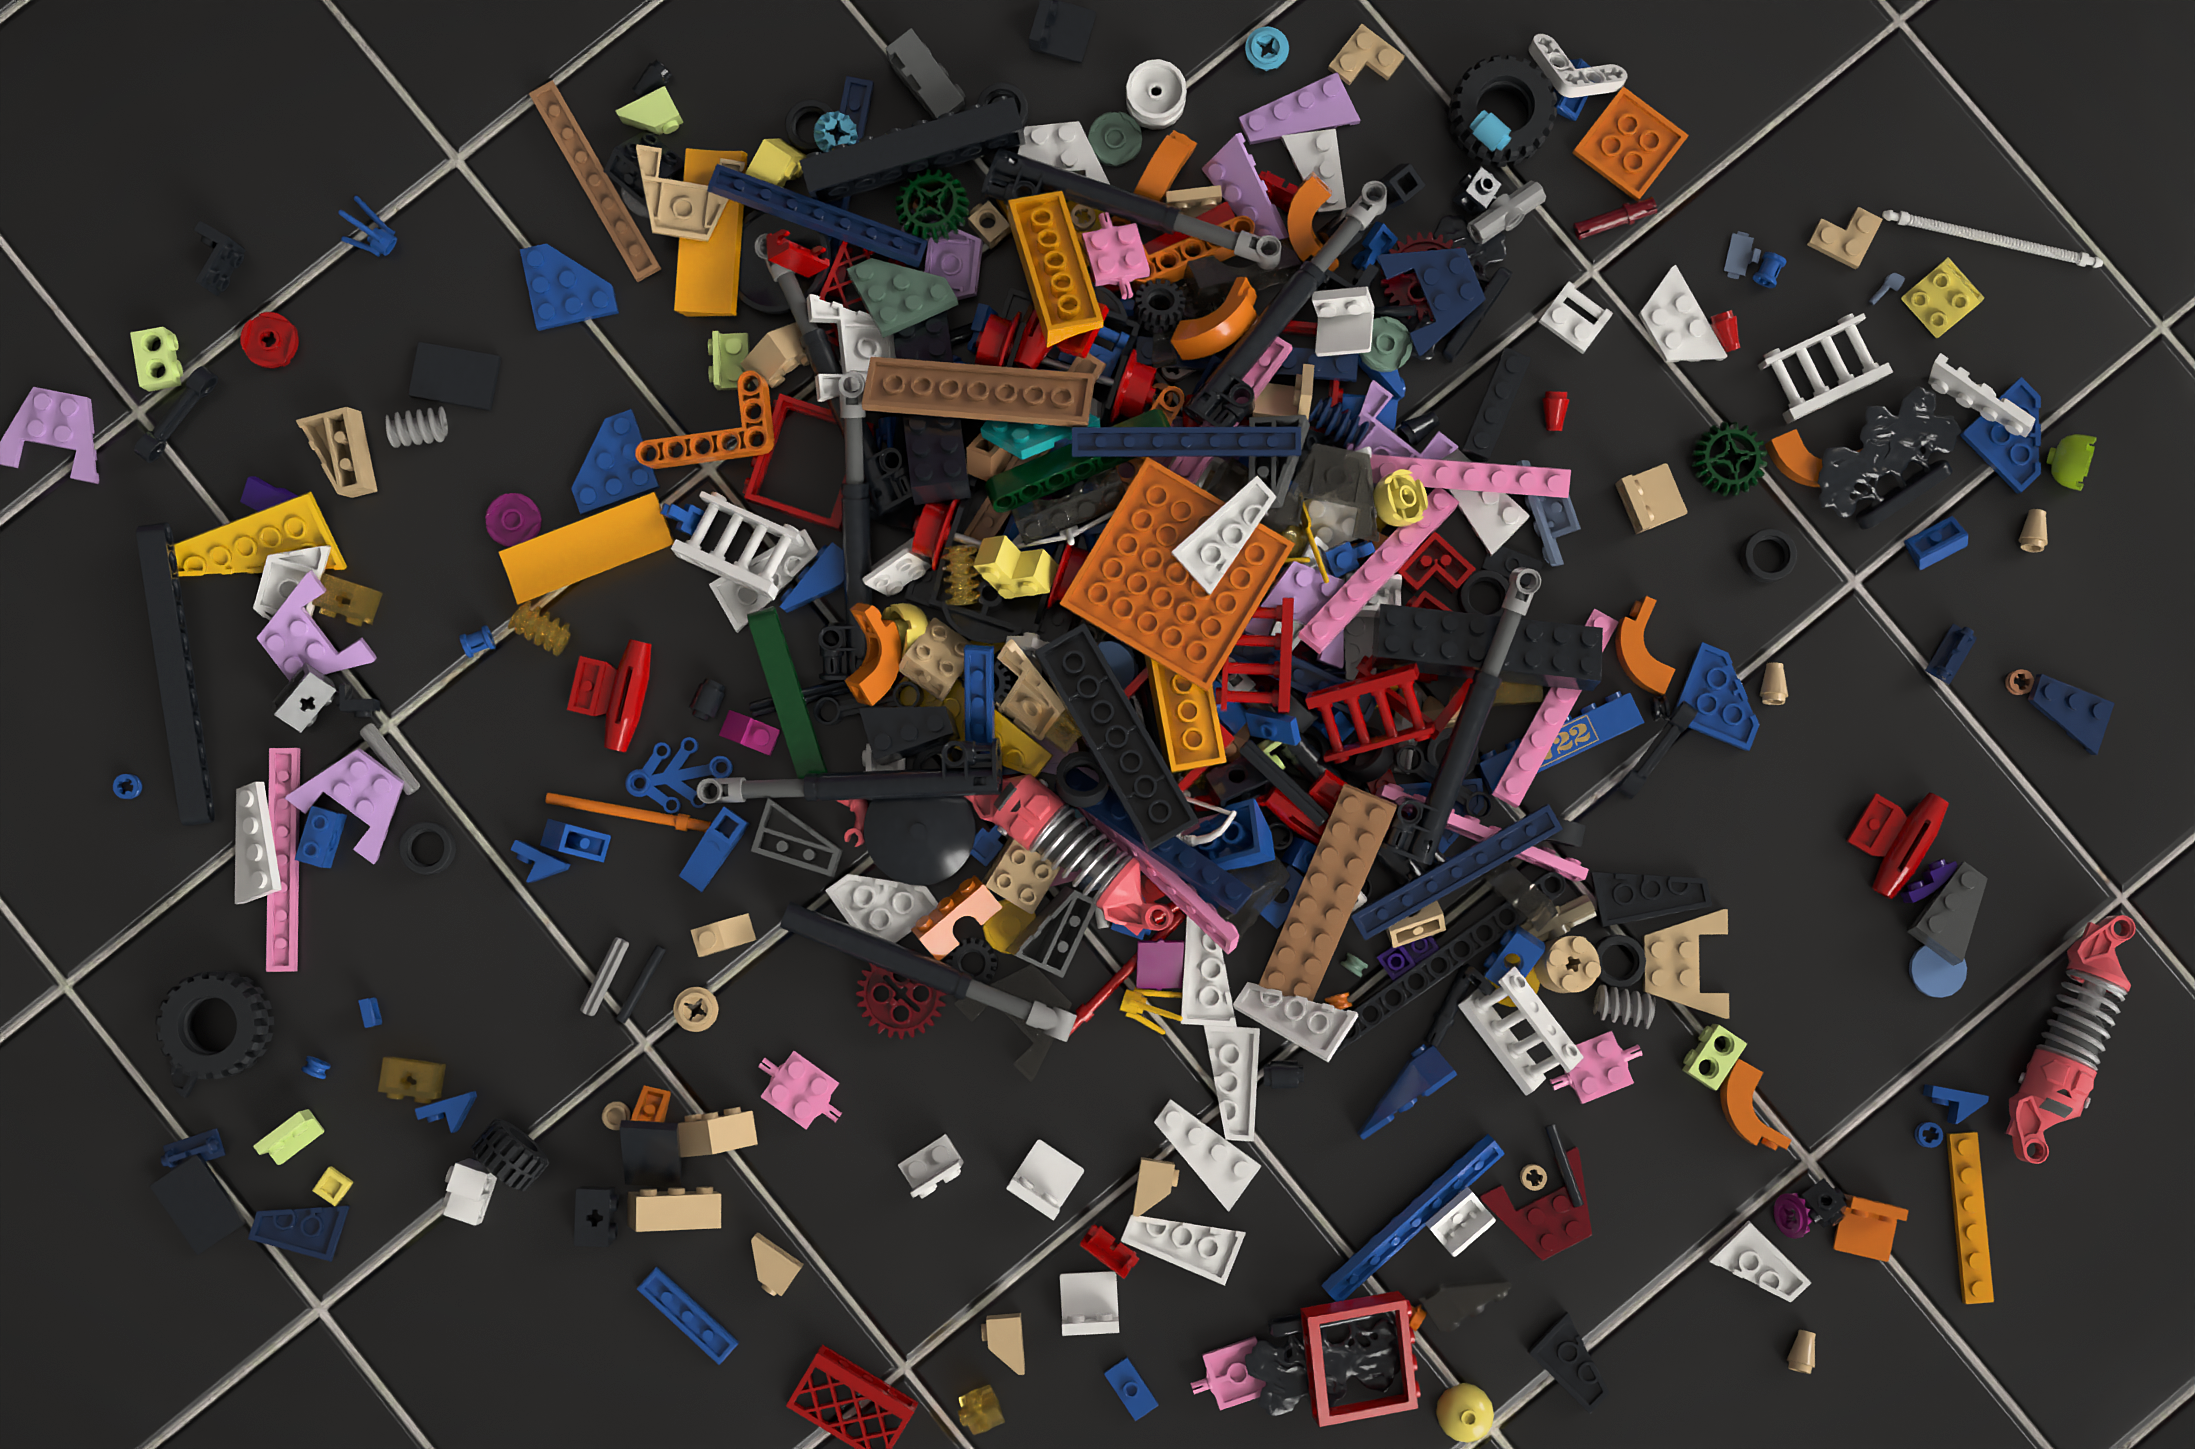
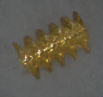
M974 545L944 547L949 550V553L943 555L942 559L950 561V564L942 568L944 571L951 572V575L943 578V581L952 583V586L945 589L944 593L953 595V598L946 600L945 604L968 605L976 603L977 601L974 600L979 598L981 594L980 591L973 588L978 587L980 581L972 577L978 575L979 572L974 567H970L974 565L976 557L970 555L977 552V547Z
M528 600L514 613L509 622L508 629L515 627L516 634L524 633V637L527 640L534 638V643L537 646L544 643L546 651L553 649V654L559 656L571 637V634L568 632L570 623L567 622L562 627H559V617L550 622L551 613L548 611L541 617V607L537 606L531 611L532 602Z

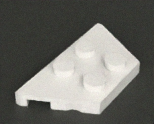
M1674 265L1639 313L1641 321L1665 362H1679L1680 360L1691 362L1710 359L1721 361L1725 359L1727 354L1679 269Z
M324 545L267 555L253 609L270 621L308 571L312 570L320 582H322L331 546ZM317 598L303 606L311 617Z

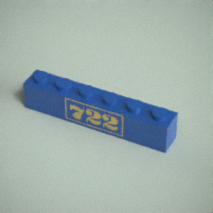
M1618 691L1605 698L1606 704L1599 707L1595 703L1580 709L1582 715L1574 719L1569 714L1538 772L1645 723L1631 694L1627 693L1622 696L1621 692ZM1520 738L1506 744L1507 750L1497 754L1493 750L1480 756L1482 762L1476 764V767L1489 795L1493 793L1519 746Z

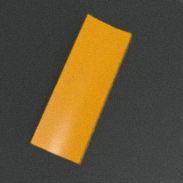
M686 148L683 182L708 186L715 167L720 162V158L745 162V167L742 171L745 174L747 153L744 151H713ZM728 200L708 242L679 237L674 311L687 317L736 316L743 204Z
M1063 191L1008 200L1009 224L1047 348L1074 335L1103 328L1102 314Z
M650 493L500 551L499 555L509 578L517 605L673 545L675 540L665 516L660 514L662 508L656 493Z
M1144 655L1163 760L1170 772L1174 773L1226 763L1213 686L1211 685L1207 692Z

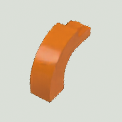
M1173 130L1170 136L1167 135L1158 147L1133 193L1163 202L1166 197V191L1170 189L1177 174L1194 152L1197 143L1186 135Z
M1314 172L1297 188L1288 213L1289 238L1295 252L1303 262L1310 255L1314 258L1323 247V244L1317 239L1313 231L1312 219L1319 207L1332 196V190ZM1337 258L1328 270L1333 272L1339 266Z
M1246 276L1236 278L1225 302L1213 313L1199 319L1182 320L1179 322L1171 342L1182 360L1203 358L1225 349L1243 336L1258 316L1253 308L1258 296Z
M1797 429L1764 444L1771 460L1784 475L1797 483L1811 487H1820L1817 481L1819 472L1823 467L1822 459L1808 452Z
M1645 596L1640 601L1636 600L1629 614L1633 617L1632 619L1628 617L1620 619L1615 638L1616 652L1626 675L1637 686L1659 697L1665 694L1675 669L1654 659L1645 647L1644 629L1657 601Z
M856 603L850 611L865 634L867 652L862 665L845 682L858 703L873 706L888 692L897 677L902 655L901 639L894 621L881 619V613L873 605Z
M1737 1059L1720 1087L1721 1105L1728 1123L1742 1139L1750 1144L1757 1146L1762 1137L1760 1143L1775 1151L1778 1147L1787 1150L1792 1140L1762 1123L1753 1109V1093L1764 1072Z

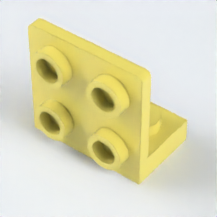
M1947 257L1931 273L1904 294L1901 299L1936 338H1939L1979 305L1984 297Z

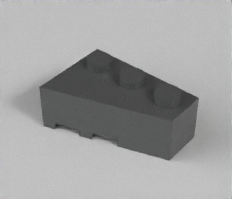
M912 28L885 48L889 66L933 120H937L944 113L954 112V114H957L966 108L964 101L966 96L957 84H952L945 68L935 61L928 47L921 42Z
M1306 415L1249 418V427H1301L1302 450L1310 427ZM1299 456L1249 457V482L1258 476L1276 496L1270 508H1282Z
M767 799L751 851L835 877L843 850L773 799Z
M1965 861L1957 865L1958 867L1953 874L1939 887L1907 931L1952 966L1964 960L1988 879Z
M1064 886L1005 951L1063 978L1097 907L1093 903V898Z

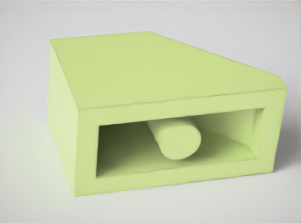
M665 86L616 110L623 124L658 135L672 133L683 123Z

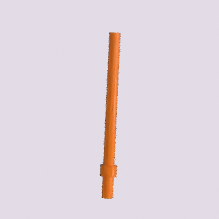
M547 793L546 795L547 804L674 826L676 830L686 832L688 829L706 832L712 824L709 821L690 818V815L681 813L676 816L554 793Z

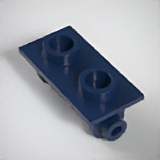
M1952 624L1925 671L1950 685L1977 637L1973 636L1974 631L1968 627H1963L1962 629Z
M216 1128L164 1145L165 1155L161 1156V1162L164 1167L169 1166L172 1171L198 1153L201 1154L205 1161L226 1155L218 1129Z

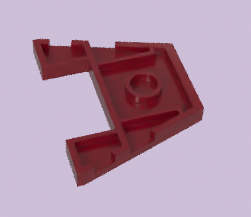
M1576 1146L1565 1152L1584 1205L1573 1208L1565 1185L1516 1210L1501 1184L1478 1195L1480 1200L1542 1261L1592 1236L1580 1154ZM1553 1157V1159H1554V1161H1555V1163H1556V1165H1557V1167H1558V1169H1559V1166H1558V1163H1557V1161H1556V1158Z

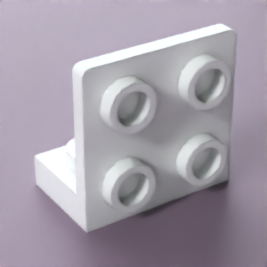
M1368 287L1315 291L1312 295V302L1318 315L1316 355L1320 357L1370 352L1374 304Z
M913 537L871 566L872 572L862 578L865 585L889 597L902 591L903 586L910 581L921 578L926 570L932 567V564L927 556L912 552Z
M944 1134L899 1163L898 1166L913 1188L910 1192L911 1196L914 1198L920 1195L922 1199L936 1190L935 1188L938 1187L936 1183L943 1179L947 1183L957 1177L961 1172L960 1168L964 1162L948 1136Z
M1039 1139L1024 1159L1006 1189L1054 1221L1060 1211V1207L1082 1176L1084 1169Z
M1114 1271L1061 1274L1062 1336L1119 1333L1116 1273Z

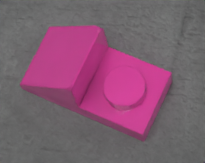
M729 710L719 736L771 756L781 730Z

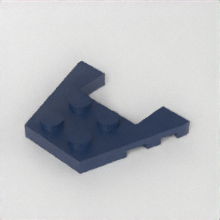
M1465 248L1381 254L1376 257L1386 281L1413 270L1435 322L1408 334L1418 357L1427 352L1486 300Z

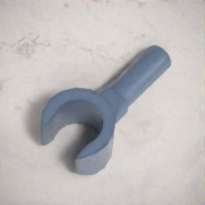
M1897 273L1888 275L1881 288L1869 302L1874 305L1889 288L1898 291L1905 278Z

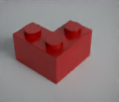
M1434 532L1395 574L1402 575V584L1413 594L1432 575L1453 593L1476 568L1437 532Z

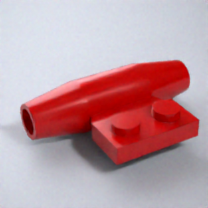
M1098 303L1104 322L1109 309L1105 304ZM1035 308L1023 330L1014 364L1019 368L1037 369L1054 346L1052 345L1047 348ZM1100 328L1074 335L1055 345L1063 353L1085 359Z
M629 639L617 669L609 662L579 656L567 710L591 716L606 714L605 748L621 752L627 751L640 719L647 690L652 644Z
M1326 769L1311 785L1308 794L1329 813L1330 818L1342 787L1346 782ZM1275 785L1272 786L1266 794L1263 803L1289 828L1318 846L1329 818L1324 824L1317 826Z
M1929 792L1912 813L1906 817L1898 805L1877 793L1872 796L1846 842L1870 856H1884L1872 886L1873 890L1889 899H1893L1912 877L1938 834L1949 805L1946 800Z

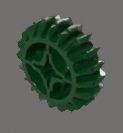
M927 169L926 176L921 177V174L916 172L915 181L907 178L908 188L900 187L899 191L902 196L896 197V203L899 206L895 207V212L899 215L897 220L900 225H904L903 229L906 233H912L911 235L919 238L922 236V239L928 241L932 237L934 243L938 244L939 237L943 236L948 241L949 232L958 235L959 231L956 226H965V220L962 217L969 215L966 207L969 206L970 202L966 198V189L961 187V182L958 179L953 180L952 174L948 172L943 176L942 171L938 169L935 175H932L931 171ZM953 197L952 209L946 215L944 210L949 204L948 201ZM919 198L920 205L916 208L917 212L912 215L913 203ZM927 203H928L929 205L934 206V207L937 206L938 211H937L935 208H932L931 206H928Z
M1722 422L1720 429L1716 425L1711 426L1710 433L1704 431L1701 434L1703 440L1695 442V446L1700 450L1692 452V456L1699 459L1692 463V467H1700L1701 469L1695 474V477L1700 478L1703 475L1706 479L1702 482V486L1705 487L1709 483L1713 484L1711 487V492L1713 493L1720 487L1722 496H1726L1729 490L1733 496H1737L1740 490L1744 493L1750 490L1749 485L1756 486L1758 484L1757 478L1764 476L1765 473L1760 468L1766 467L1768 463L1760 459L1766 456L1768 452L1766 450H1759L1764 441L1759 440L1756 442L1753 439L1757 436L1756 431L1747 434L1748 425H1744L1738 430V422H1733L1730 428L1727 422ZM1721 439L1720 454L1709 458L1711 446L1716 440ZM1734 440L1740 442L1746 450L1738 449ZM1726 455H1728L1730 458H1738L1732 463L1730 460H1720L1724 458ZM1750 460L1746 475L1738 479L1737 473L1740 472V463ZM1713 467L1720 468L1728 479L1718 475Z

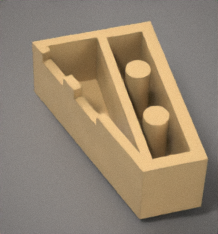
M343 407L296 420L309 439L310 447L312 450H315L321 460V466L337 494L354 498L377 492L361 411Z
M696 1187V1191H685V1188H668V1192H657V1189H640V1192H628L627 1226L636 1232L721 1228V1193L713 1191V1187Z

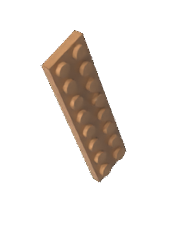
M870 357L862 398V409L867 411L1067 427H1088L1095 377L1094 374Z
M1344 783L1260 979L1259 986L1282 991L1283 996L1296 997L1297 995L1313 1002L1396 811L1397 804Z

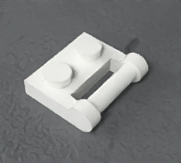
M1568 281L1539 320V323L1583 354L1613 313L1607 308L1604 310L1576 290L1574 288L1575 285ZM1567 297L1596 317L1598 319L1597 322L1593 325L1563 302Z

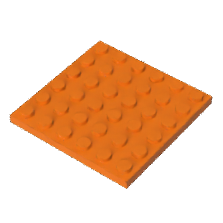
M1147 457L1061 600L1060 605L1208 692L1295 543L1259 523L1209 596L1171 552L1226 503Z

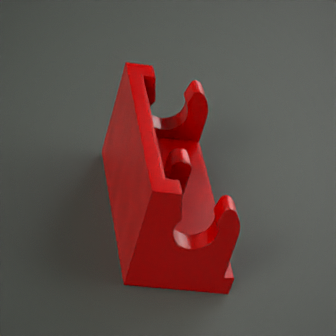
M784 229L774 234L766 235L768 260L807 278L830 266L829 259L818 258L819 254L826 251V248L822 246H817L810 250L784 238L790 234L789 231Z

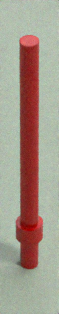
M1180 910L1173 915L1172 923L1167 928L1157 931L1148 941H1158L1159 938L1165 940L1186 919V916ZM1137 952L1085 1005L1082 1003L1075 1010L1077 1018L1070 1035L1084 1021L1087 1023L1094 1016L1093 1012L1136 969Z

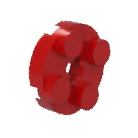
M263 312L258 314L259 316L253 320L250 319L244 325L240 336L242 349L253 363L264 368L287 366L298 348L299 339L296 327L284 316L274 312ZM270 333H273L276 342L271 347H267L263 339L264 337H269Z

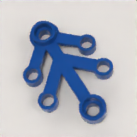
M686 737L682 740L681 748L664 773L653 775L661 760L667 759L671 755V747L666 743L660 742L654 746V753L643 769H636L628 774L625 786L631 795L636 797L648 795L661 804L666 812L675 814L681 809L680 800L675 797H668L654 787L666 784L690 800L695 808L701 809L706 807L708 803L697 805L695 803L697 791L682 781L710 775L716 778H727L732 773L733 765L728 758L717 756L711 760L710 764L680 770L689 755L697 752L699 748L697 740ZM687 741L694 742V748L691 751L685 749ZM660 746L667 748V753L664 756L658 754ZM723 762L726 764L727 769L725 772L719 773L717 766ZM642 778L645 784L642 788L638 789L635 782L637 779ZM675 800L677 807L671 811L667 807L668 802Z

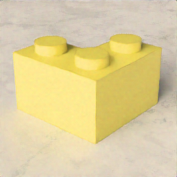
M781 138L764 139L745 174L783 188L787 180H795L796 177L799 178L803 174L799 160L805 159L806 154Z
M1006 535L983 538L973 565L982 577L1005 599L1049 593L1059 566L1044 549L1021 552Z

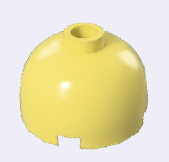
M1400 469L1384 476L1374 488L1372 496L1373 506L1377 515L1388 525L1404 527L1423 519V511L1428 507L1427 493L1423 483L1419 479L1414 481L1413 477L1410 476L1412 472L1409 470Z
M910 603L893 604L891 607H886L881 618L892 620L897 626L902 647L901 659L916 639L925 633L926 627L930 623L922 609Z
M1466 1383L1458 1384L1451 1389L1445 1390L1438 1400L1436 1414L1439 1424L1444 1432L1454 1440L1466 1443L1478 1441L1492 1427L1494 1418L1492 1402L1486 1393L1477 1386Z

